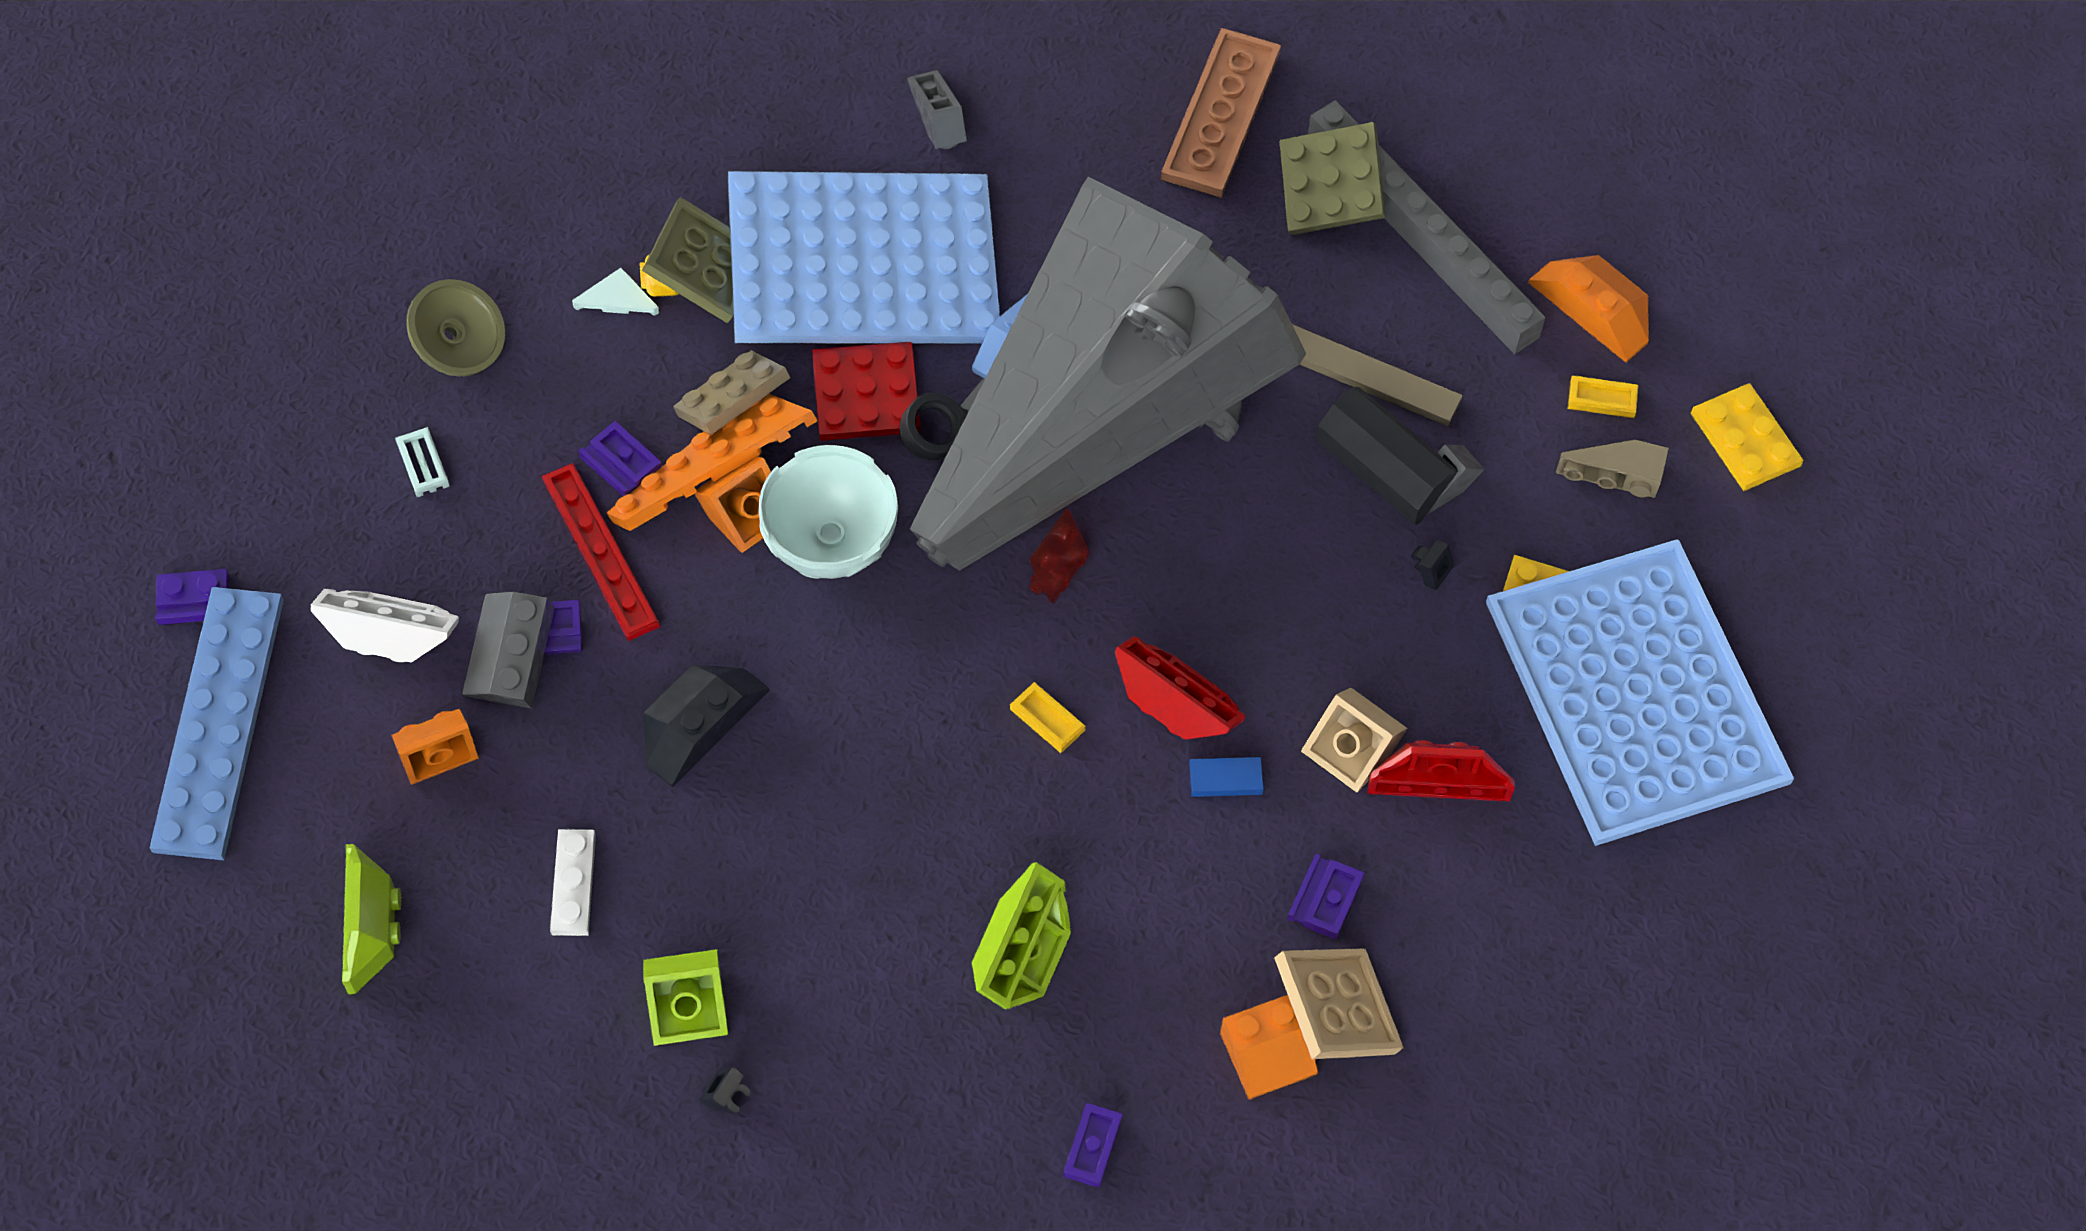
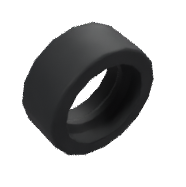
M926 393L917 397L902 414L899 424L901 439L906 448L915 456L925 460H941L946 457L966 415L953 398L942 393ZM932 408L940 411L948 419L952 433L946 443L934 445L925 441L919 435L915 427V419L920 411Z

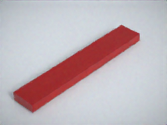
M574 463L543 475L542 479L627 640L631 641L659 628L658 619Z

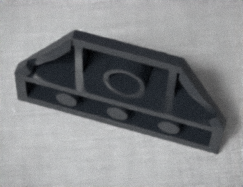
M692 665L644 712L646 766L673 788L769 692V688L744 668Z

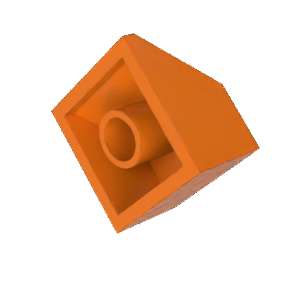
M758 456L715 482L712 479L696 489L697 492L695 493L708 518L741 553L763 539L759 527V499L763 485L771 470L764 458Z
M460 709L438 713L431 720L418 725H407L399 732L391 735L411 785L479 759L469 727Z
M1288 995L1223 1018L1220 1035L1248 1099L1318 1074L1315 1059L1311 1058Z

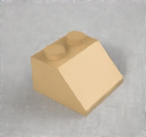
M1349 688L1335 695L1301 752L1358 793L1369 781L1371 773L1389 758L1408 728L1357 691Z

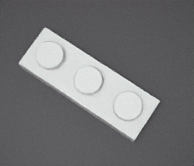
M558 829L550 927L552 935H589L596 839L595 830Z

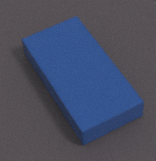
M1261 757L1190 759L1191 797L1263 794Z

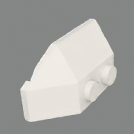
M323 589L311 604V612L343 648L357 651L362 655L373 654L387 657L396 662H413L446 640L459 621L458 616L450 614L438 606L372 592L348 590L336 592L334 589Z

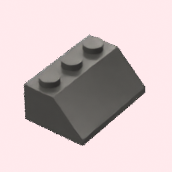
M518 592L485 594L462 696L532 708L555 609L547 597Z

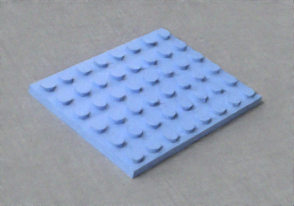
M728 171L735 343L912 342L982 344L991 323L1000 317L987 174Z
M1678 539L1487 597L1486 604L1595 846L1790 785L1794 780Z

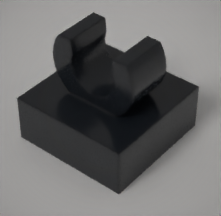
M1439 540L1434 543L1430 550L1424 546H1418L1411 555L1413 559L1418 560L1414 568L1421 572L1424 585L1434 590L1438 589L1454 567L1449 544Z
M733 1067L721 1068L717 1070L699 1101L711 1109L722 1107L728 1113H738L740 1108L732 1102L733 1093L737 1092L740 1096L747 1097L751 1092L747 1086L739 1084L744 1077L742 1073Z

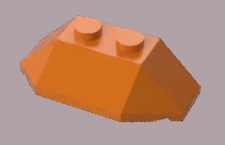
M1599 255L1550 261L1528 280L1531 286L1624 362L1627 363L1648 344V294Z

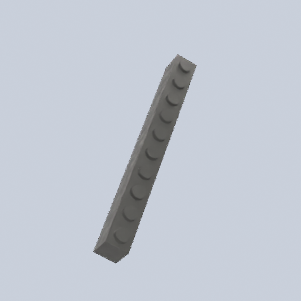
M1335 100L1310 116L1308 134L1359 124ZM1379 146L1386 215L1384 219L1514 354L1538 340L1545 316Z

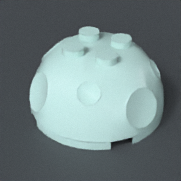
M823 445L796 452L795 458L782 467L776 466L763 485L759 499V527L770 551L802 575L816 579L850 577L881 558V554L889 545L897 522V496L889 475H885L874 464V459L870 456L844 446Z

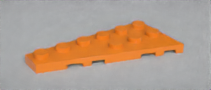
M767 394L712 435L707 432L697 434L682 451L669 457L664 466L655 473L645 477L641 485L630 494L621 497L607 514L614 524L632 531L666 511L668 507L667 502L683 495L688 498L697 492L695 489L696 485L710 477L713 482L717 481L759 456L762 452L761 447L774 441L781 443L791 437L788 431L802 423H805L808 427L817 422V419L812 410Z

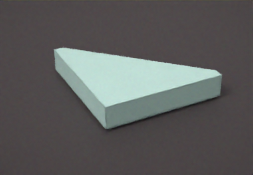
M622 268L572 300L573 307L576 310L593 308L602 309L603 312L629 314V311L648 312L653 316L659 313L658 306Z

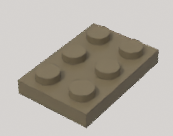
M751 350L738 356L735 362L723 371L714 373L709 378V381L698 389L686 393L682 400L673 407L681 419L712 435L790 379V376L785 367Z

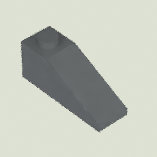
M936 70L907 77L926 132L935 148L950 149L956 147L958 143L967 142L961 105L939 71Z

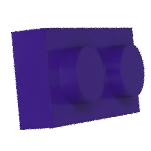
M1086 1103L1063 1177L1100 1188L1122 1120L1121 1113Z

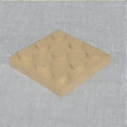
M1366 949L1282 951L1275 957L1312 1059L1395 1055L1404 1048Z

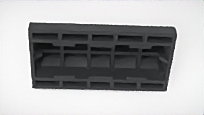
M1360 387L1351 388L1337 400L1318 425L1316 441L1414 525L1422 522L1458 473L1455 467Z

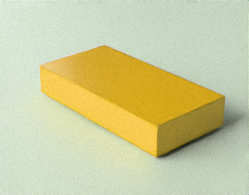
M1572 375L1568 409L1634 418L1637 407L1638 385Z
M1035 682L1010 704L1012 712L1060 753L1085 731L1086 726Z

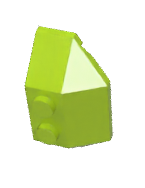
M346 844L342 982L348 994H356L394 957V944H400L401 940L400 924L395 922V910H401L400 888H395L390 875L354 844Z
M1037 862L1032 863L999 900L972 961L976 991L1004 1009H1010L1044 996L1071 934L1068 906L1064 896L1066 891L1065 881Z

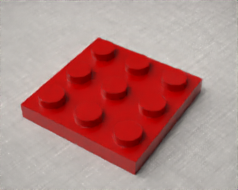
M912 342L812 350L820 441L900 434L899 424L902 414L917 398ZM918 413L915 419V427L918 433H921Z

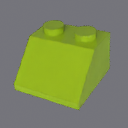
M717 949L643 960L644 983L654 1046L728 1035Z

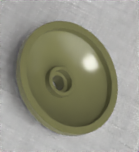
M456 279L433 282L415 296L408 309L407 333L414 350L425 363L441 373L451 376L478 374L493 364L503 349L505 325L501 312L487 293L471 283ZM444 331L450 332L453 336V339H448L445 336Z

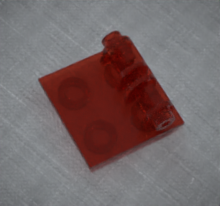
M1069 509L1064 511L1029 559L1035 571L1034 575L1030 577L1031 583L1029 588L1037 594L1044 591L1052 604L1067 589L1069 582L1080 567L1085 564L1090 555Z

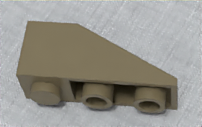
M1631 440L1562 452L1556 474L1564 475L1567 479L1573 481L1585 480L1597 483L1598 486L1605 489L1617 488L1629 491L1637 497L1649 496L1655 498L1662 480L1668 448L1639 440Z

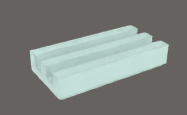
M428 427L395 438L417 497L423 496V492L430 491V493L437 491L436 488L441 486L443 489L450 487ZM423 437L439 476L435 479L431 477L418 439ZM405 443H412L426 482L419 483Z

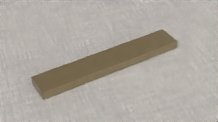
M1293 325L1306 352L1300 365L1352 387H1360L1366 393L1445 426H1449L1463 395Z

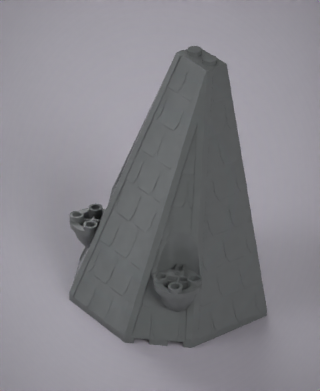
M1088 177L1082 185L912 523L910 530L919 539L916 544L928 552L927 557L936 564L945 567L948 563L960 571L1196 427H1202L1206 424L1213 428L1212 431L1216 436L1229 442L1240 428L1238 420L1242 409V399L1300 365L1306 355L1278 294L1268 286L1262 288L1254 284L1248 277L1250 272L1231 256H1227L1225 261H1222L1224 257L1210 247L1213 241L1203 233Z

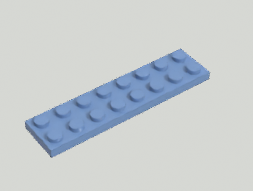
M212 587L151 839L149 849L152 853L224 860L283 606L284 599L281 594Z

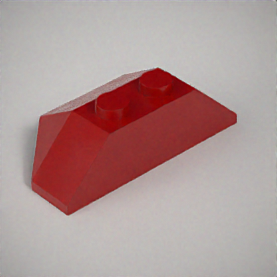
M1133 636L1117 646L1115 655L1128 698L1138 705L1144 713L1153 716L1164 724L1171 733L1180 736L1184 740L1227 734L1244 722L1245 714L1239 711L1237 704L1227 693L1173 654L1155 645L1145 644L1143 639L1137 636Z
M1418 740L1403 745L1371 773L1367 794L1510 801L1515 788V780L1479 746H1468V744L1463 742H1453L1449 745L1433 744L1427 740Z

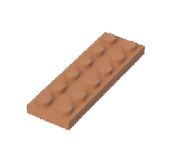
M1221 28L1161 171V180L1222 198L1279 57L1281 45Z

